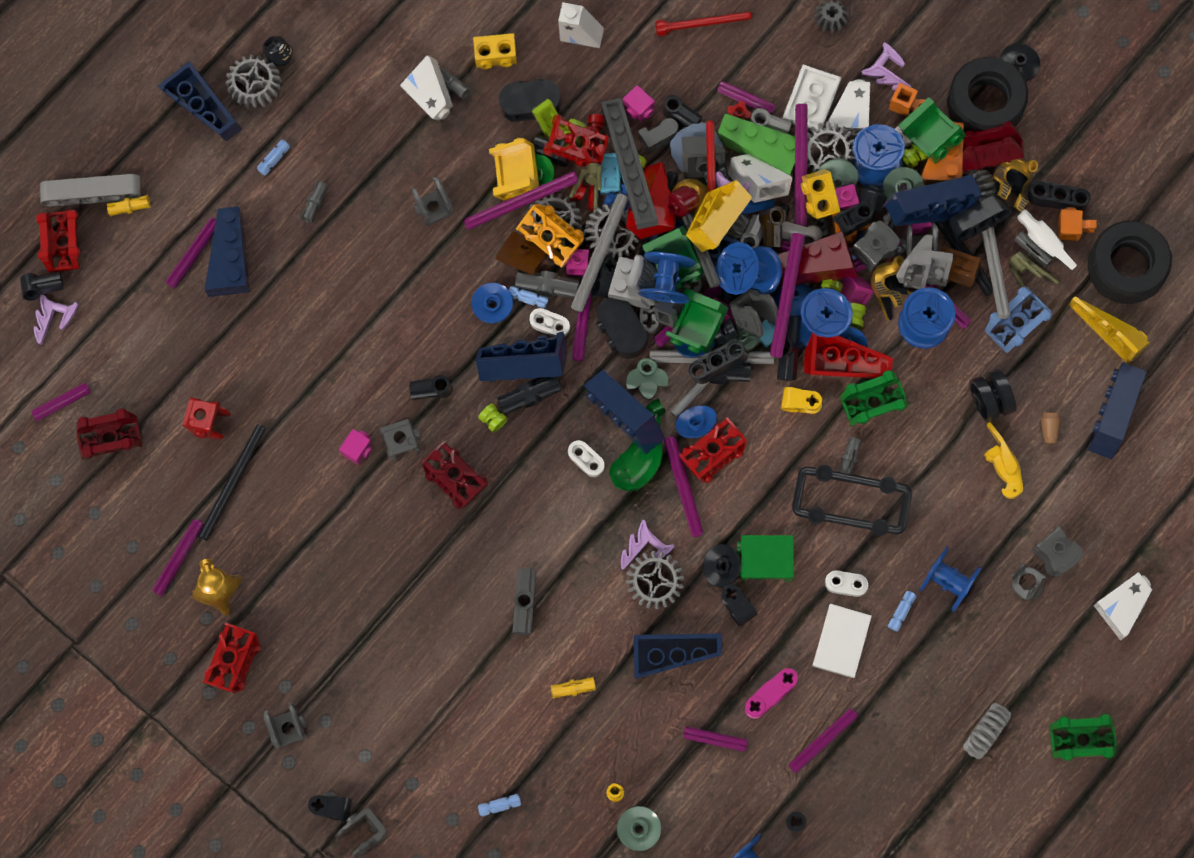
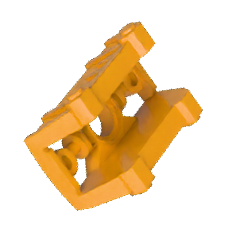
M534 204L516 228L517 231L524 234L526 240L534 242L550 256L549 258L553 259L556 265L562 268L584 239L583 232L578 229L575 230L559 217L551 205ZM534 211L542 217L543 225L535 223V218L532 215ZM524 224L527 225V226H531V225H532V226L534 227V230H532V229H530V228H528V227H526V226H523V225H524ZM546 230L551 231L553 234L550 242H546L543 238V233ZM558 237H566L575 246L573 248L569 246L564 247Z

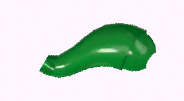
M658 398L649 403L645 408L655 416L660 427L661 418L666 411ZM632 442L629 448L619 455V458L610 467L609 476L614 486L622 491H638L646 486L655 477L661 466L662 442L648 454H645Z

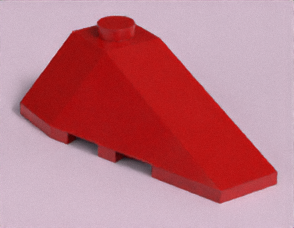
M662 162L647 166L643 170L658 219V225L637 229L631 206L628 208L626 228L640 239L675 229L676 214H673L668 208V197L671 191L668 188V178Z
M812 333L805 350L803 372L809 375L877 378L883 376L882 374L885 371L892 370L893 358L841 336L827 338Z

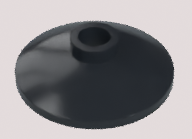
M1010 45L1000 55V60L1008 61L1009 64H1013L1021 72L1026 80L1025 82L1033 79L1039 71V56L1028 45ZM1017 58H1022L1024 62H1018Z
M723 544L712 547L705 555L703 561V572L707 581L715 587L724 588L737 580L741 571V561L736 550L731 546Z

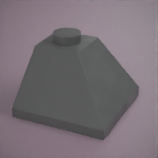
M704 136L682 137L684 179H696L699 182L706 183L704 168H707L706 138ZM715 144L716 168L718 165L725 163V149Z

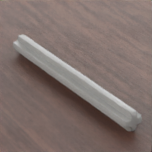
M618 193L571 305V308L576 311L582 312L629 200L626 195Z
M991 227L983 231L982 235L999 319H1008L1010 317V309L994 228Z
M677 350L650 351V359L656 363H692L705 356L685 357L678 353ZM748 351V359L744 363L773 364L775 357L770 356V352ZM733 353V356H738L740 353Z

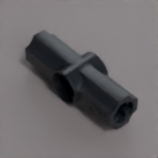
M789 317L783 355L778 361V380H796L798 358L803 351L802 345L799 342L800 317Z
M544 377L535 382L527 381L519 385L516 390L497 397L503 414L506 415L523 407L535 406L542 399L561 392L562 388L557 377Z

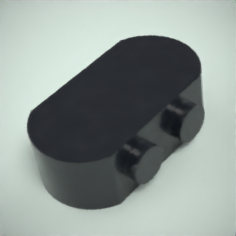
M550 80L514 81L512 84L504 86L499 95L501 113L511 122L536 120L532 110L547 99L553 103L557 113L561 108L559 88Z
M610 297L603 300L597 311L598 322L596 325L601 334L605 333L608 337L606 342L610 350H615L619 357L625 359L640 356L647 346V333L628 301Z

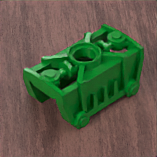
M888 370L882 374L883 376L857 385L851 383L846 386V389L840 396V401L851 427L858 423L866 424L870 419L892 411H903L910 406L899 377L895 372ZM897 384L898 388L893 391V394H882L886 387ZM872 397L878 398L881 403L880 406L877 408L871 407L868 402L869 399ZM855 398L862 401L856 407L853 405L846 406L845 404L846 401ZM894 398L896 400L890 403V399ZM856 411H862V413H859L855 417H853L856 414Z
M1102 714L1099 718L1070 719L1067 716H1062L1059 720L1049 725L1052 758H1063L1065 761H1072L1074 757L1104 756L1106 759H1112V757L1118 755L1115 722L1108 714ZM1098 728H1111V732L1103 737H1099L1098 734H1092ZM1066 730L1071 735H1068L1067 739H1062L1060 736L1054 735L1053 731ZM1085 734L1088 737L1089 743L1087 746L1078 744V735ZM1104 741V743L1113 745V747L1097 748L1095 745H1099V742ZM1062 744L1074 746L1072 749L1055 752V748L1060 747Z

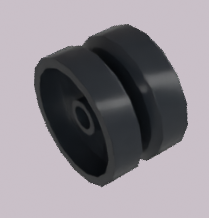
M1000 369L988 372L986 379L982 376L970 379L969 387L973 401L985 422L989 423L997 420L1000 413L1007 416L1016 412L1017 407L1012 388Z

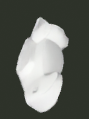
M1023 210L1017 216L1018 220L1028 230L1027 235L1040 248L1052 257L1056 256L1071 270L1077 266L1063 249L1064 243L1043 220L1037 221L1027 210Z

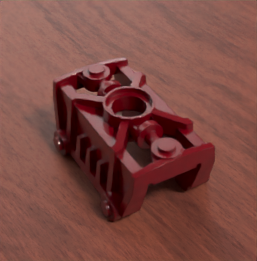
M1010 121L1004 122L1002 126L974 132L971 130L965 132L962 164L964 173L973 169L978 171L986 166H997L1002 162L1012 163L1011 160L1019 158L1024 159L1023 138Z
M124 408L118 409L116 413L89 419L87 417H80L78 422H76V434L81 460L121 450L128 451L135 447H143L138 417ZM135 423V427L131 428L129 432L124 433L123 430L120 431L124 425ZM89 432L99 435L94 436V440L81 438V434ZM107 434H115L114 442L105 443L104 438Z
M443 441L421 462V465L426 473L425 478L428 481H433L453 500L452 505L455 508L462 509L488 485L486 483L487 478L484 475H478L459 457L460 454L456 448L451 449ZM441 448L451 459V462L448 459L445 461L442 459ZM431 459L435 462H440V467L443 470H435L428 461ZM452 468L460 470V476L456 479H451L448 476V472ZM466 477H470L479 486V488H477L474 485H469L467 483L468 479ZM457 484L460 487L464 486L469 496L467 500L458 493Z

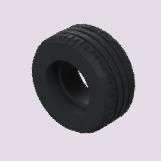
M982 57L967 62V64L965 63L954 75L947 96V107L952 121L964 123V132L971 130L974 132L1002 126L1004 122L1008 121L1012 122L1016 127L1021 121L1028 103L1029 92L1025 78H1023L1021 72L1013 64H1009L1008 61L1003 59L1000 60V58ZM978 85L994 86L1004 94L1007 101L1006 106L995 112L980 110L971 102L968 95L969 91Z
M1139 221L1117 222L1107 227L1098 236L1090 250L1087 262L1090 280H1092L1095 288L1102 295L1110 298V300H1114V302L1136 304L1146 301L1161 289L1169 276L1172 267L1170 246L1164 236L1148 224L1146 225ZM1121 247H1130L1138 250L1143 254L1148 263L1147 273L1138 278L1123 276L1114 268L1111 262L1112 252Z

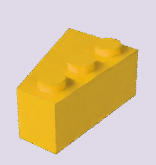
M737 180L707 192L686 236L701 252L715 249L752 199V196Z

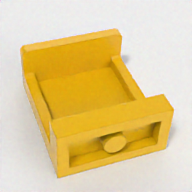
M517 138L514 142L497 144L494 148L489 149V154L494 156L498 187L493 188V195L505 201L539 187L533 143L525 138Z

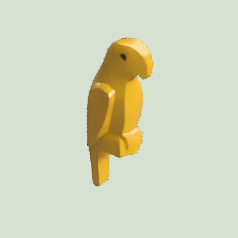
M989 422L987 427L999 446L996 445L984 454L985 459L993 463L995 471L1006 483L1005 489L1002 488L1001 490L1002 494L1008 499H1015L1023 493L1024 488L1019 462L1003 437L992 423Z

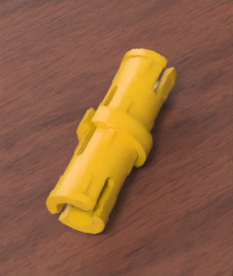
M148 195L132 199L128 197L119 202L107 203V210L109 216L127 212L131 214L136 210L151 208V203Z
M593 677L576 681L571 679L566 683L551 685L553 699L569 695L574 697L579 693L596 690Z
M611 784L607 789V797L613 802H619L624 796V790L619 784ZM613 791L619 792L617 795L612 794Z

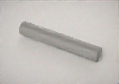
M709 382L705 384L697 383L670 411L671 414L677 417Z

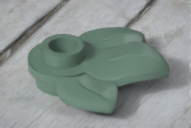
M644 358L639 361L636 369L629 372L626 386L628 390L639 388L642 396L650 400L656 394L658 386H668V376L665 371L658 368L655 361L650 358ZM645 366L651 367V371L645 372L643 368Z

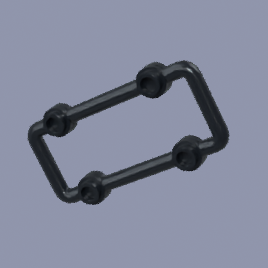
M821 465L818 468L805 466L798 473L792 510L796 516L808 518L813 524H820L825 521L872 530L877 536H883L886 533L899 535L905 531L907 526L912 490L908 485L896 483L892 477H884L879 480L832 471L828 465ZM806 475L816 476L821 482L833 479L880 488L885 494H891L894 491L904 493L898 526L888 525L883 519L871 522L828 514L819 507H814L810 510L802 509L801 502Z

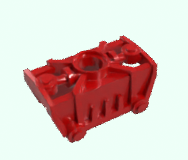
M554 115L551 122L553 128L549 142L545 143L543 153L548 156L554 154L571 160L578 167H585V165L587 166L590 163L601 165L609 136L596 132L593 127L588 126L584 128L564 120L561 115ZM559 127L570 130L571 133L564 134V131ZM578 136H581L583 144L578 148L575 140ZM563 138L566 143H569L562 147L554 144L555 139ZM590 139L602 140L603 142L602 144L594 145V142ZM593 149L598 155V160L590 157L588 151Z
M75 209L52 213L44 212L36 216V222L40 227L41 247L38 258L49 272L80 269L78 262L80 248L77 245L78 224L76 221L79 216ZM51 217H56L60 224V227L57 228V233L52 229ZM61 237H67V245L63 247L58 246V240ZM58 254L62 260L59 261L58 267L54 268V257ZM67 256L70 257L73 266H70V263L66 260Z
M726 417L721 424L716 423L712 431L693 446L685 447L679 457L700 482L710 483L714 475L735 458L740 459L743 457L748 441L731 420ZM728 425H730L727 434L725 436H719L726 430ZM738 436L741 438L735 445L725 446L729 438H736ZM710 443H716L719 446V451L712 454L707 450V446ZM698 451H700V452L698 453V454H699V457H698V458H691V457H693ZM709 459L708 466L697 473L696 469L699 466V462Z
M225 623L224 631L219 635V644L210 666L204 672L205 679L202 682L233 694L243 691L246 687L245 679L253 658L261 649L257 634ZM232 628H233V636H234V639H233V642H230L231 637H232ZM246 633L249 634L246 645L238 649V640L242 639ZM233 652L235 655L234 661L229 664L223 661L224 654ZM231 669L233 678L229 688H226L224 675L225 673L228 674ZM217 671H221L220 675L216 677Z

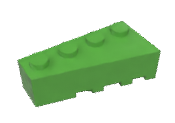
M728 114L724 115L718 131V137L722 144L738 154H750L792 177L795 168V136Z

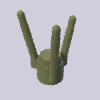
M590 163L586 166V169H581L579 181L575 183L569 197L573 198L583 178H585L588 184L594 185L593 213L596 214L595 209L598 208L599 191L602 190V167L597 163Z
M1022 252L1016 253L1008 262L1012 266L1009 271L1015 276L1020 287L1025 285L1018 272L1022 274L1027 269L1038 278H1042V275H1044L1055 284H1059L1056 278L1032 262Z

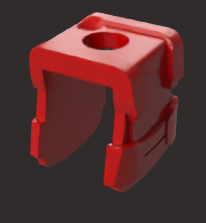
M191 397L184 416L183 427L196 437L221 440L224 436L212 429L216 415L227 417L231 416V413L225 408L220 407L221 403L213 401L211 403ZM198 411L206 413L203 420H196L195 416Z

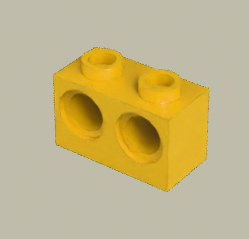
M514 33L473 37L477 68L490 69L492 66L510 67L513 64H517ZM504 49L510 50V52L507 54L501 53V51ZM483 51L490 52L487 56L480 55Z
M823 169L802 176L801 189L803 194L807 196L806 209L809 215L811 214L814 218L819 219L840 212L830 171ZM816 180H820L819 188L814 190L813 183ZM821 200H825V206L822 209H818V203Z

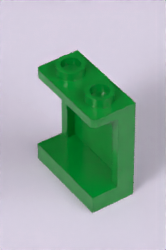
M929 97L898 125L903 135L934 164L939 160H943L953 147L959 145L966 136L962 127L952 122L937 108L934 101Z
M684 226L642 245L645 253H672L689 257L696 261L693 267L679 268L678 277H680V282H677L676 290L683 287L681 283L687 280L689 283H693L701 279L700 274L704 272L691 240L686 236L687 231Z
M685 289L683 294L689 297L690 302L685 303L672 333L667 331L665 335L670 337V342L681 347L682 344L688 346V350L699 354L700 351L708 354L729 308L721 302Z
M741 535V541H737V553L741 554V571L739 574L741 575V581L746 579H784V582H793V535Z

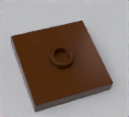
M513 231L498 251L496 260L534 275L548 254L534 242L526 240L525 236Z

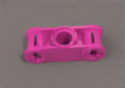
M786 668L767 681L746 702V715L752 719H758L770 708L778 704L796 686L798 680L797 673L793 669ZM784 675L786 677H792L791 684L789 682H783ZM751 704H759V712L755 710L751 712Z

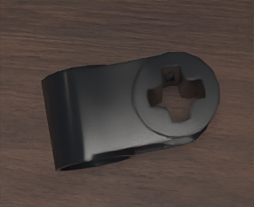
M860 202L836 214L832 220L838 224L844 236L847 237L871 223L874 209L870 203ZM865 210L869 215L862 217L858 212Z
M607 257L603 260L591 289L593 296L609 297L608 292L617 265L614 258Z
M729 584L723 588L721 600L739 627L758 615L753 605L736 585ZM727 591H729L730 593H736L734 596V600L732 598H726L728 594Z
M315 795L309 800L308 808L315 816L346 821L350 815L352 799ZM321 800L324 808H320L319 812H317L313 805L318 804V801Z

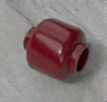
M681 186L669 195L668 208L673 214L685 217L697 209L699 195L694 188Z

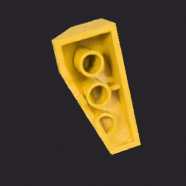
M1076 296L1071 300L1069 306L1127 364H1130L1150 344L1144 332L1138 331L1135 327Z

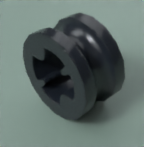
M800 812L789 814L786 820L787 828L792 832H800L804 829L806 825L805 816ZM794 816L796 819L800 817L802 820L800 824L802 826L799 828L797 826L792 827L790 824L792 823L791 817Z

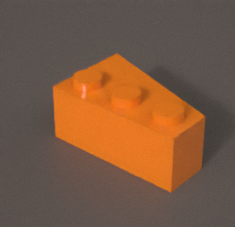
M954 122L956 125H959L962 127V129H964V123ZM963 141L953 147L947 156L936 164L928 158L921 176L925 186L962 177Z

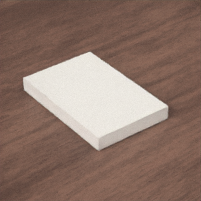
M802 65L782 119L795 125V105L804 103L808 105V130L811 131V127L814 126L818 131V123L820 122L824 127L841 77Z
M830 604L812 667L854 679L871 615Z

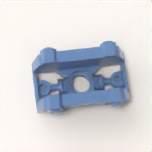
M1025 286L1021 287L1018 290V295L1008 303L1010 317L1008 319H999L998 313L994 312L990 315V321L985 329L990 338L1006 353L1015 346H1021L1024 343L1023 338L1043 320H1050L1053 315L1052 311ZM1031 297L1033 301L1030 309H1024L1021 312L1022 304ZM1043 309V311L1038 316H1036L1034 319H1030L1032 317L1031 313L1033 311L1038 312L1039 310ZM1020 317L1024 321V325L1022 327H1015L1012 319ZM999 325H1007L1004 327L1005 331L1003 333H997L996 335L991 333ZM1015 332V336L1004 346L1003 343L1006 336H1011Z

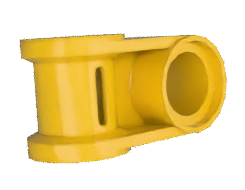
M784 387L781 410L816 414L821 410L822 397L818 392ZM811 399H815L814 406H810Z

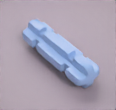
M280 140L277 148L274 147L264 158L265 161L257 166L258 171L263 175H267L270 171L269 168H273L283 157L282 154L290 149L289 144L284 140Z
M515 286L509 288L512 298L515 300L518 298L519 301L524 303L537 304V307L543 309L548 304V297L538 296V294L524 289L519 290Z
M906 591L902 598L903 601L901 600L893 615L894 618L888 624V627L894 631L900 629L901 622L904 621L911 608V604L916 599V594L911 591Z
M518 794L509 796L510 798L504 797L490 801L489 804H479V814L486 816L490 812L496 813L510 809L509 807L511 806L513 808L521 805L520 797Z

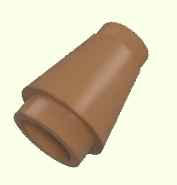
M1042 413L1040 420L1044 443H1057L1062 420L1060 413Z

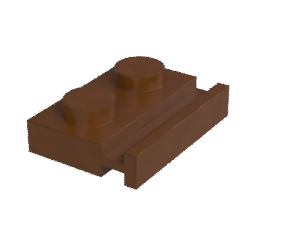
M941 246L940 252L953 254L948 280L973 288L982 259Z

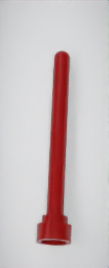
M742 12L672 23L656 20L657 37H661L674 30L750 20L752 13Z
M600 114L588 115V125L600 133L602 126H604V116ZM591 139L594 145L599 144V140ZM592 149L590 157L598 160V155ZM589 184L588 209L594 211V185Z
M712 120L706 122L708 192L716 189L715 130Z

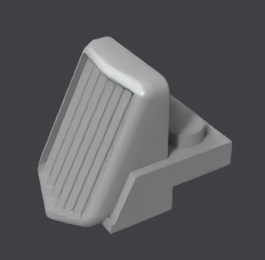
M925 235L903 261L896 274L898 281L904 283L903 287L922 289L925 288L926 284L946 287L953 254L932 251L933 235Z
M636 254L634 260L619 257L608 296L628 301L632 306L650 309L651 305L654 306L659 301L644 298L638 292L645 288H655L656 279L654 274L657 273V268L642 255Z

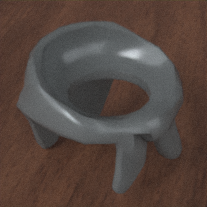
M1024 562L1020 569L1011 575L1013 578L1012 589L1023 600L1031 601L1037 599L1043 593L1047 578L1037 569L1032 567L1025 568L1026 563ZM1025 574L1033 575L1037 581L1036 585L1030 590H1025L1019 585V579Z

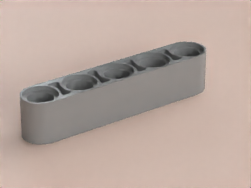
M136 174L52 180L40 183V203L43 206L122 201L128 197L130 199L141 197L140 176Z

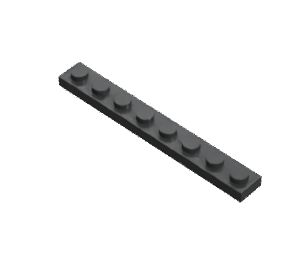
M618 98L601 102V108L637 229L658 225V219L622 100Z

